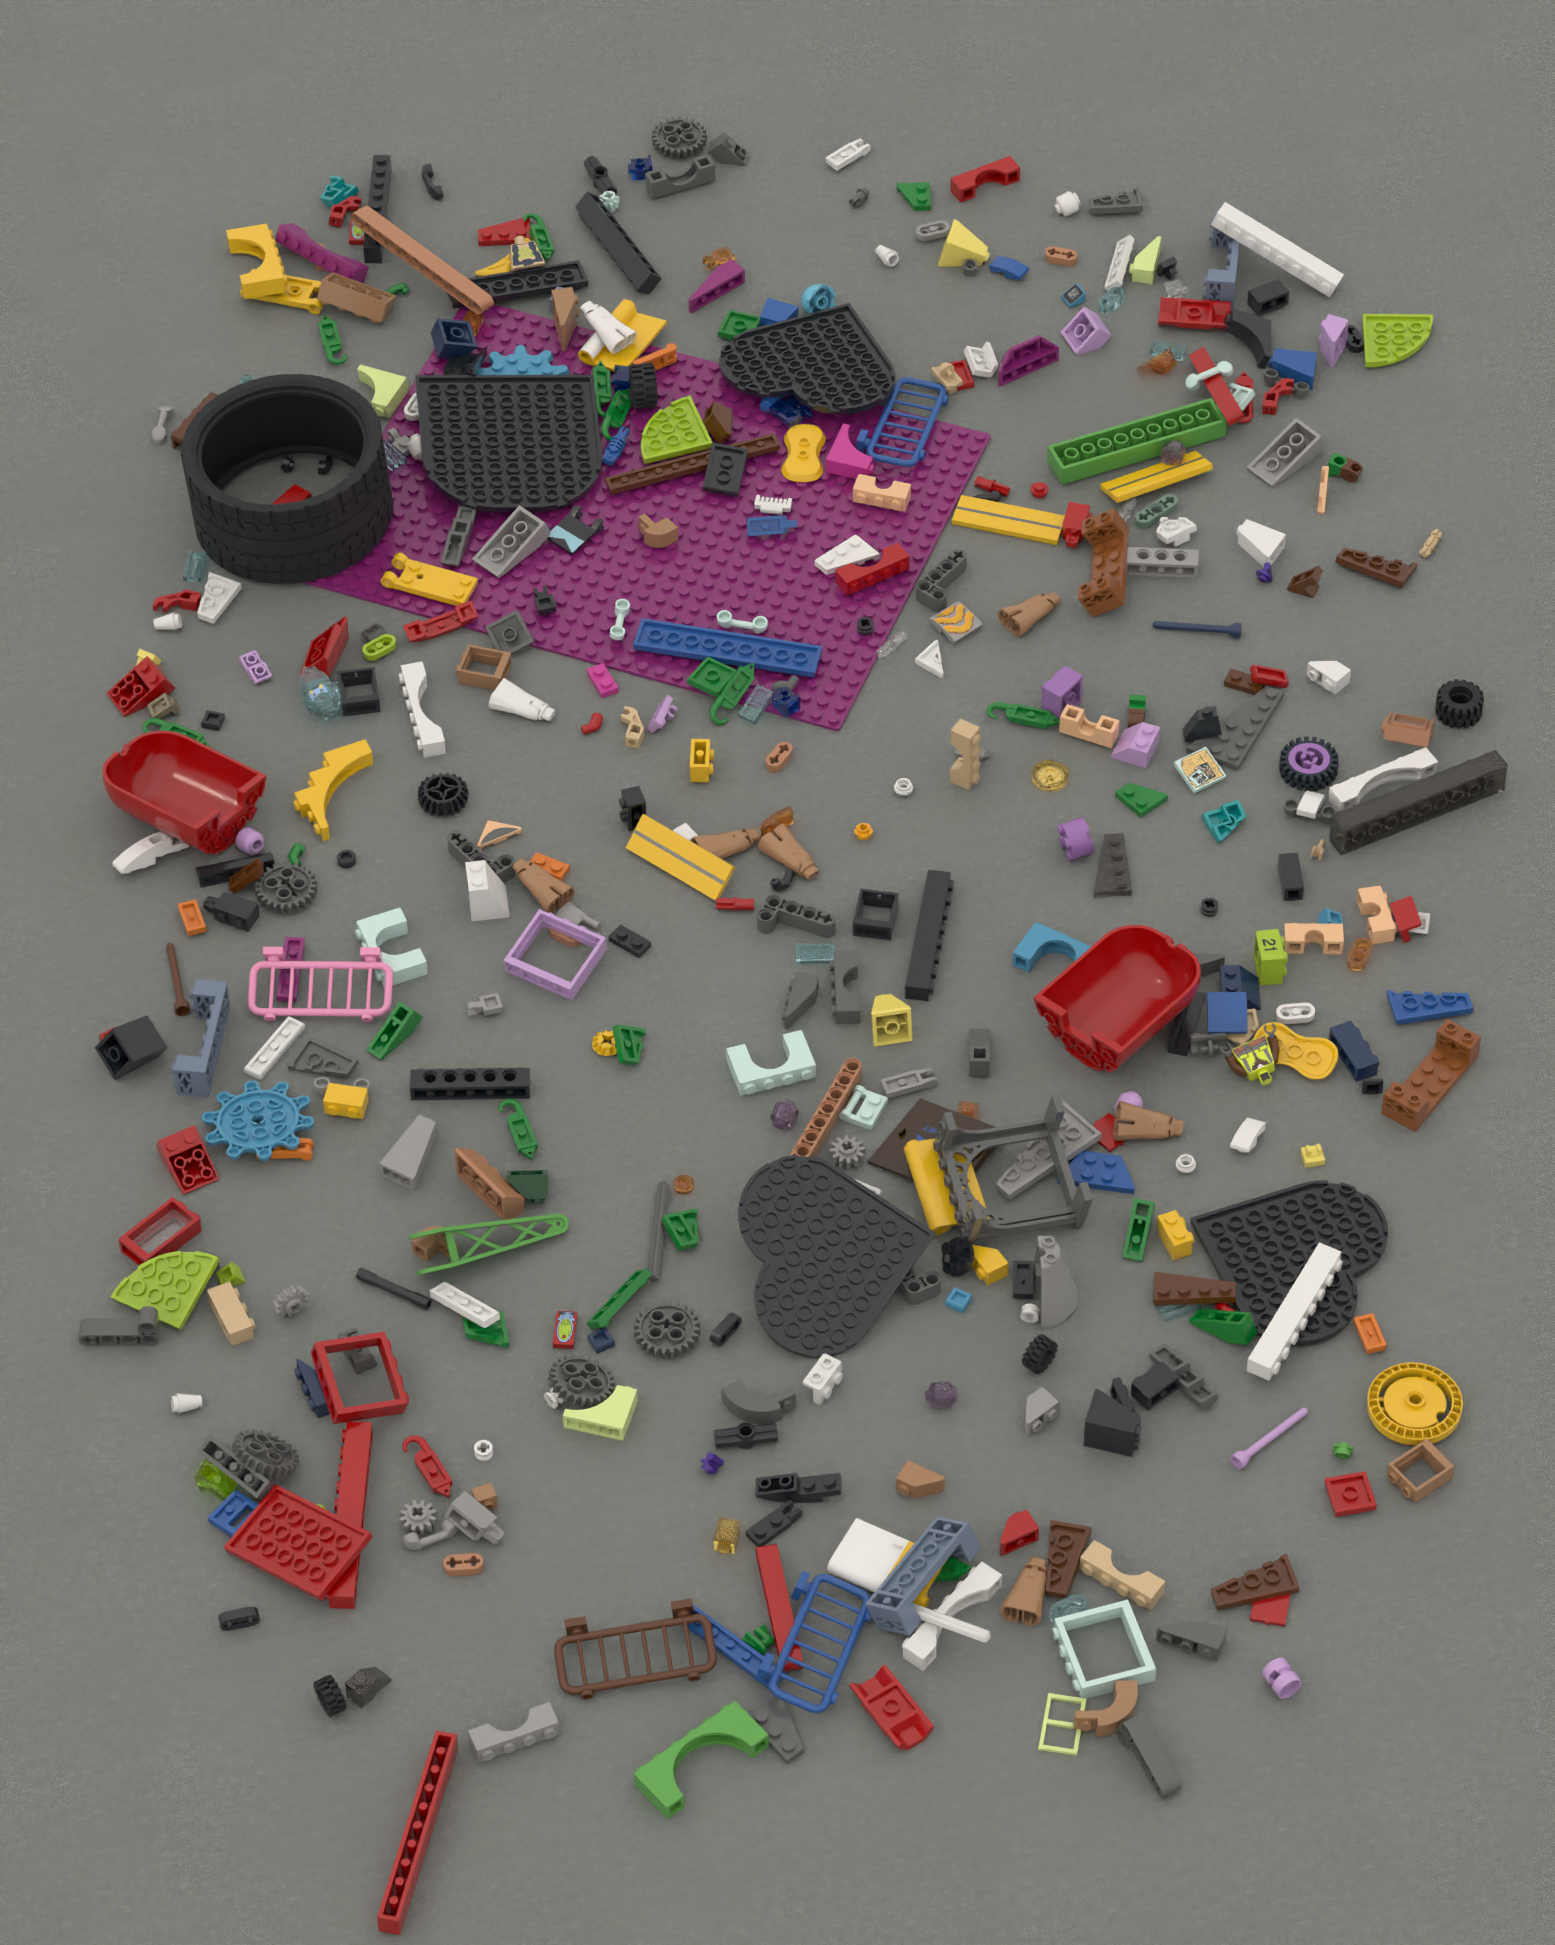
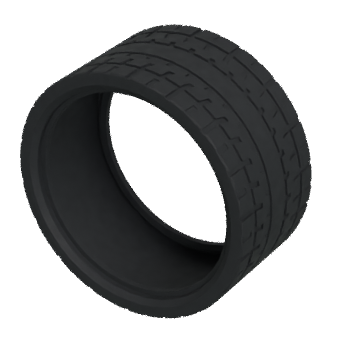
M280 374L250 380L228 389L208 402L195 415L184 434L181 457L198 541L205 553L217 565L234 575L248 580L271 584H294L325 578L345 570L369 554L381 541L389 527L393 513V498L380 420L372 405L360 393L343 383L321 376L306 374ZM297 453L321 454L340 459L354 467L352 472L332 489L315 497L292 503H250L221 491L229 480L245 468L281 455Z

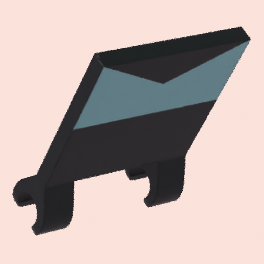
M575 505L570 513L550 531L551 534L547 538L548 541L571 555L576 553L596 533L604 529V525H602L604 521L600 518H597L591 527L579 521L578 519L583 513L580 511L582 508L578 505Z

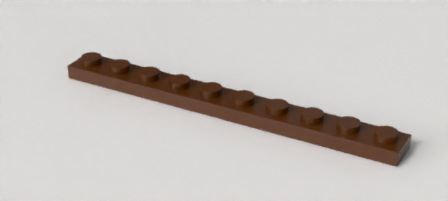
M774 433L729 445L748 449L746 459L780 450V443ZM711 450L605 478V484L612 495L707 469Z

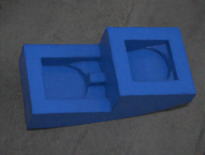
M997 256L989 265L990 271L1005 273L1007 279L1020 280L1029 271L1028 266L1003 256Z

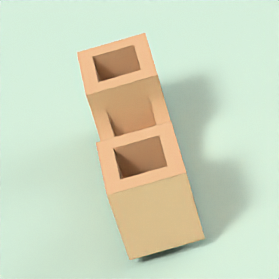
M858 474L853 487V502L903 512L906 511L911 498V484L893 481L891 487L879 489L876 487V477Z
M1069 704L1066 705L1060 716L1059 732L1105 747H1113L1119 736L1120 720L1102 715L1098 723H1093L1085 717V709Z
M1381 885L1360 888L1357 894V904L1361 915L1375 916L1368 917L1367 932L1372 945L1392 942L1395 940V933L1398 932L1396 921L1393 922L1392 909L1387 905V894L1383 893Z
M1284 923V951H1287V954H1304V946L1310 942L1320 944L1323 948V954H1343V924Z

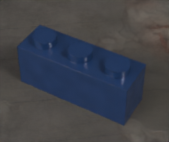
M1352 1021L1331 1027L1329 1040L1337 1047L1338 1056L1355 1082L1377 1075L1379 1059L1371 1052L1369 1043L1364 1041L1359 1028L1355 1027Z

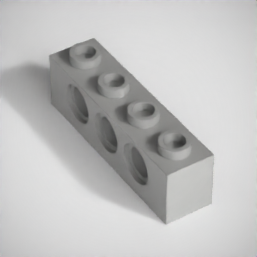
M1128 547L1126 575L1197 578L1199 550Z

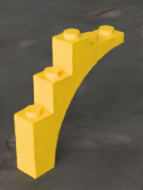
M366 739L323 753V768L309 772L310 781H307L308 788L294 792L295 801H293L295 811H299L302 818L308 817L309 822H313L316 835H320L322 841L330 839L329 826L325 815L327 805L333 793L348 777L361 769L373 765L372 751Z

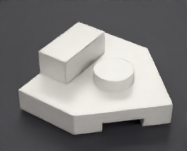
M1161 517L1156 535L1164 543H1170L1176 547L1189 541L1190 533L1197 531V526L1186 517H1179L1178 520H1168V517Z

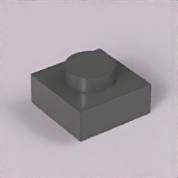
M377 623L361 632L363 638L369 642L386 633L384 627Z

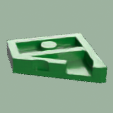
M930 182L897 183V191H901L904 200L910 204L913 211H931Z
M1130 782L1115 791V797L1140 818L1168 800L1166 793Z
M618 1024L612 1027L619 1063L627 1065L639 1063L640 1051L644 1044L641 1041L642 1037L646 1034V1029Z
M697 1208L663 1215L661 1219L679 1251L696 1248L699 1243V1236L697 1234L698 1222L696 1220Z
M499 1311L500 1319L486 1328L463 1317L465 1337L501 1347H509L503 1311Z

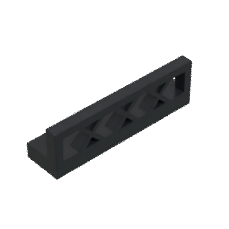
M267 852L195 867L200 888L229 882L228 878L257 858L263 862L264 872H266V867L273 869V864H275L273 854Z
M1197 992L1192 1002L1175 1017L1169 1036L1168 1053L1187 1057L1190 1049V1036L1195 1033L1206 993Z

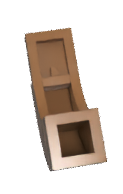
M1137 1680L1115 1681L1113 1689L1114 1703L1110 1707L1098 1711H1075L1073 1730H1095L1096 1737L1115 1733L1119 1725L1131 1719L1134 1713L1138 1695Z

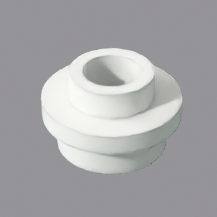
M901 778L895 783L894 791L898 795L906 796L912 793L913 785L909 779Z
M1183 1154L1176 1160V1168L1182 1173H1191L1196 1168V1162L1191 1155Z

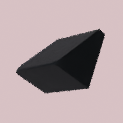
M1363 1079L1361 1082L1362 1094H1382L1383 1079Z

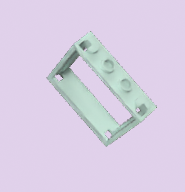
M1128 1600L1054 1619V1628H1052L1053 1638L1059 1642L1061 1658L1065 1657L1067 1674L1072 1675L1073 1689L1079 1693L1080 1698L1088 1699L1113 1692L1115 1681L1137 1680V1686L1155 1681L1156 1667ZM1121 1617L1140 1668L1086 1681L1066 1631Z

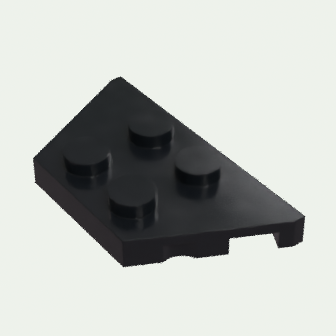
M486 348L480 349L481 352L471 355V353L449 359L443 368L444 375H475L488 355Z

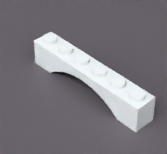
M423 661L401 665V673H398L400 684H404L402 687L403 697L408 699L405 700L407 711L411 710V713H409L410 722L415 724L413 732L414 736L419 739L417 740L418 751L422 750L424 758L446 754L445 740L441 727L430 721L420 707L421 697L427 688Z
M1426 747L1416 750L1378 768L1333 785L1329 788L1328 801L1340 815L1356 809L1359 802L1368 792L1382 784L1399 780L1423 781L1437 775L1438 761Z
M981 1562L977 1567H973L970 1570L968 1577L964 1581H960L955 1587V1591L951 1595H947L943 1599L941 1606L938 1609H934V1611L953 1617L957 1612L970 1605L989 1601L1002 1587V1574ZM929 1622L919 1624L911 1638L907 1637L902 1644L903 1658L924 1671L936 1658L937 1641L943 1627Z

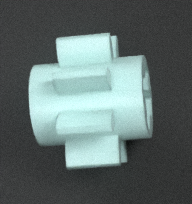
M606 191L599 195L600 200L610 212L619 208L620 199L619 196L615 197V192Z

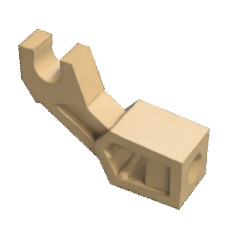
M624 706V714H621V721L629 725L625 736V746L639 749L645 737V728L641 723L638 711L633 707Z

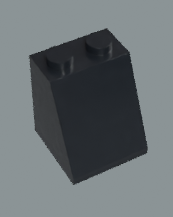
M148 1015L113 1028L95 1047L115 1080L158 1058L168 1048Z
M1095 1389L1085 1419L1084 1446L1133 1457L1134 1450L1139 1449L1141 1441L1139 1437L1142 1426L1138 1425L1139 1416L1101 1390Z

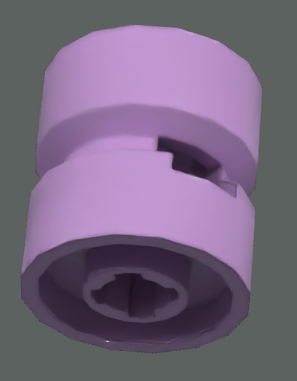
M1283 1657L1272 1660L1262 1671V1676L1269 1685H1272L1273 1691L1280 1699L1292 1696L1302 1685L1300 1678L1292 1671L1291 1666Z

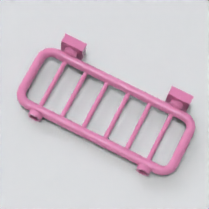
M263 947L265 961L257 962L250 970L248 1008L253 1014L264 1016L265 1021H275L276 1016L361 1017V1020L364 1022H372L373 1017L383 1016L391 1008L393 970L390 965L382 962L380 947H360L362 962L285 961L283 947ZM261 969H271L269 1008H258L255 1005L257 973ZM275 969H291L288 1008H272ZM294 969H310L307 1008H292ZM314 969H329L327 1008H311ZM333 969H349L346 1009H331ZM353 969H368L366 1009H350ZM372 969L385 972L384 1004L379 1009H370Z

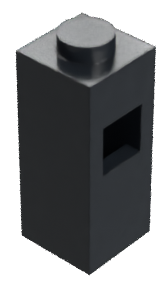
M1298 853L1279 854L1278 872L1283 901L1303 900L1304 885Z

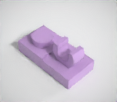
M667 695L659 703L646 729L652 734L664 726L666 723L664 718L669 721L674 718L673 714L678 709L676 706L670 705L673 700L672 697Z

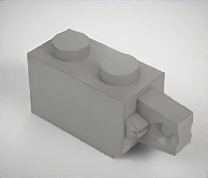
M466 1491L450 1505L444 1515L446 1519L475 1541H479L484 1537L496 1545L505 1534L494 1523L497 1517Z

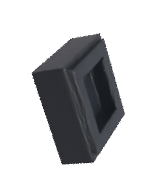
M207 710L201 722V728L220 731L225 720V713Z

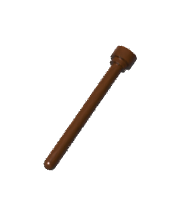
M168 943L166 948L176 995L174 1010L177 1016H186L190 1013V1005L184 999L174 945Z

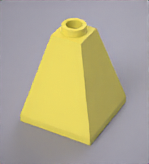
M954 219L937 266H963L964 261L967 259H974L977 262V266H982L983 262H987L990 253L987 252L988 247L958 220Z
M892 994L875 996L871 1012L874 1047L913 1041L910 1006Z

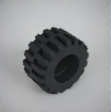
M653 363L630 365L629 381L634 409L656 407L658 404V392Z
M1454 679V681H1447V684H1442L1441 688L1438 689L1435 713L1438 715L1439 721H1442L1444 725L1448 724L1451 728L1457 727V729H1461V727L1469 728V725L1474 726L1476 722H1479L1480 717H1482L1484 703L1483 691L1479 690L1480 687L1474 685L1471 681L1466 682L1464 679L1462 681Z

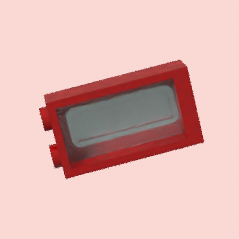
M171 1197L118 1239L120 1251L138 1266L159 1255L175 1252L202 1231L201 1219L197 1213H192L188 1210L182 1201H177L174 1197Z

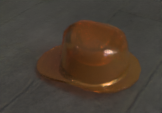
M1173 345L1159 355L1140 364L1136 369L1147 366L1156 374L1169 372L1177 365V361L1171 352Z

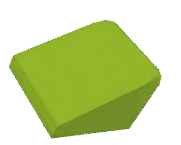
M230 1262L216 1272L220 1285L229 1281L232 1286L245 1282L240 1267L233 1262Z

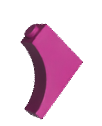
M843 424L826 458V472L857 479L858 474L873 475L875 471L873 457L861 453L851 444L849 440L850 425Z

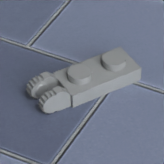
M929 1067L881 1079L880 1085L885 1096L889 1099L924 1088L930 1089L938 1084V1079L932 1077L934 1071Z

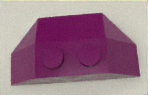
M1038 335L1009 348L1002 357L998 371V386L1001 387L1059 361V347Z

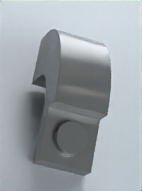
M740 1380L721 1388L722 1402L734 1416L750 1423L769 1424L782 1420L783 1411H789L796 1406V1393L793 1388L768 1398L751 1395Z

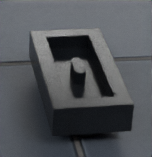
M621 924L608 936L609 942L637 958H640L651 947V941Z
M1013 1261V1298L1033 1299L1034 1261Z

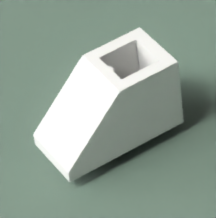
M1310 661L1308 663L1307 677L1335 695L1350 683L1351 670L1338 661Z

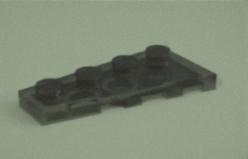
M1123 833L1104 834L1093 898L1132 896Z

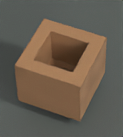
M492 1483L471 1489L472 1497L489 1511L498 1508L497 1495Z

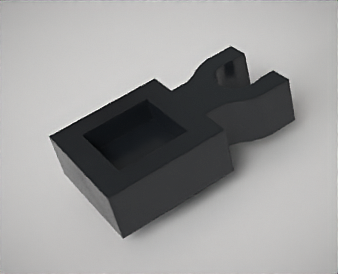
M543 586V592H538L537 588H533L534 604L538 615L557 612L552 594L548 595L547 586Z

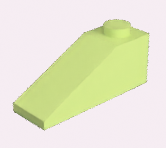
M1161 236L1156 237L1135 257L1134 264H1130L1129 274H1132V282L1153 284L1161 250Z

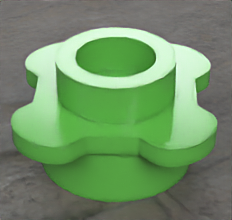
M1338 1442L1333 1444L1334 1448L1332 1449L1335 1457L1349 1459L1351 1454H1353L1352 1450H1354V1447L1346 1442Z

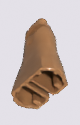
M1054 592L1038 594L1019 604L1001 608L998 611V618L1003 626L1017 637H1020L1037 621L1047 615L1052 609H1055L1056 604L1060 603L1061 599Z
M783 823L777 826L773 833L768 832L761 837L757 846L761 852L779 861L801 877H806L808 880L819 874V870L815 867L816 864L811 856Z
M744 828L743 831L741 829L691 838L693 843L721 859L742 852L752 846L753 842L760 840L755 828L749 830Z
M521 858L512 866L521 882L529 889L547 913L557 911L569 902L575 893V889L572 886L552 876L535 863L526 862Z
M1118 1102L1113 1130L1115 1141L1164 1139L1182 1136L1183 1120H1175V1117L1127 1102Z
M1031 1557L1029 1563H1026L999 1610L1005 1620L1018 1622L1022 1612V1623L1025 1625L1036 1626L1041 1622L1047 1572L1045 1560Z

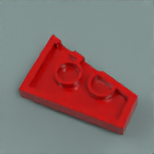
M519 218L478 229L479 246L515 244L514 239L518 236L530 239V218H527V221Z

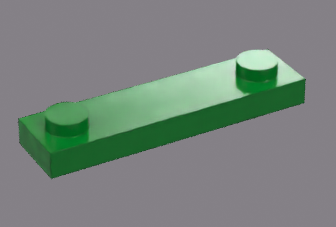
M648 1268L636 1270L587 1322L590 1329H603L610 1323L612 1316L638 1289L647 1284V1279L652 1275Z

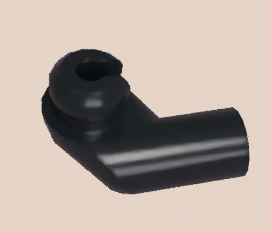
M787 870L783 879L773 878L770 881L772 889L780 891L789 888L795 873L792 870Z

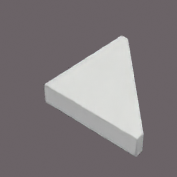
M935 640L915 658V664L942 679L944 673L938 640Z

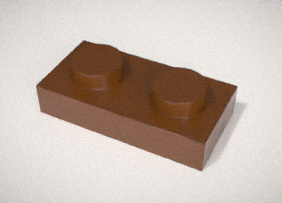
M1232 668L1224 680V686L1252 695L1257 694L1265 685L1253 682L1251 674Z
M257 858L228 878L229 890L235 894L239 890L245 889L252 881L258 880L264 874L263 862Z

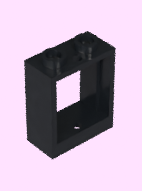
M374 667L337 671L343 716L381 712ZM372 684L373 694L348 698L345 696L344 687Z
M860 888L853 920V936L891 940L899 906V893ZM864 905L890 908L889 922L862 918Z

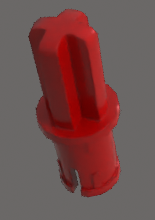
M977 476L975 480V487L984 489L989 493L996 490L1006 497L1010 493L1008 486L996 483L994 479L988 480Z
M737 896L735 898H717L716 909L734 910V912L736 910L754 911V898L742 899L737 898Z

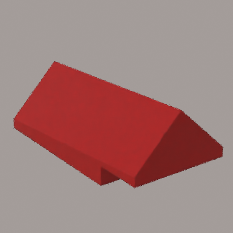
M346 616L311 641L300 673L302 678L329 680L349 639L348 618Z

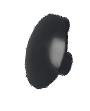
M955 1237L949 1242L943 1243L941 1251L943 1253L944 1273L950 1274L953 1277H960L966 1274L974 1261V1249L971 1242L964 1237Z

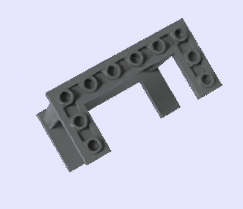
M1060 1094L1051 1096L1044 1119L982 1130H967L956 1126L952 1112L943 1114L942 1120L939 1122V1130L936 1131V1139L933 1141V1148L935 1153L938 1152L939 1168L943 1170L945 1175L944 1185L946 1188L948 1187L950 1192L949 1201L951 1205H954V1218L956 1223L960 1225V1237L968 1239L972 1245H975L976 1240L1073 1224L1074 1229L1083 1227L1093 1198L1088 1182L1079 1183L1076 1189L1058 1132L1065 1113ZM1046 1138L1067 1207L1021 1215H1001L986 1209L979 1203V1200L974 1198L968 1186L967 1172L972 1160L979 1153L996 1146ZM972 1150L973 1153L969 1154L967 1151ZM953 1155H962L963 1157H965L966 1162H957L953 1158ZM958 1168H961L963 1173H958ZM987 1217L993 1218V1220H988V1222H986Z

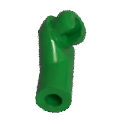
M402 282L391 286L385 292L395 295L401 291L405 295L410 291V288L406 283Z
M295 843L288 854L291 865L298 862V867H301L298 856L299 854H304L305 846L303 844Z

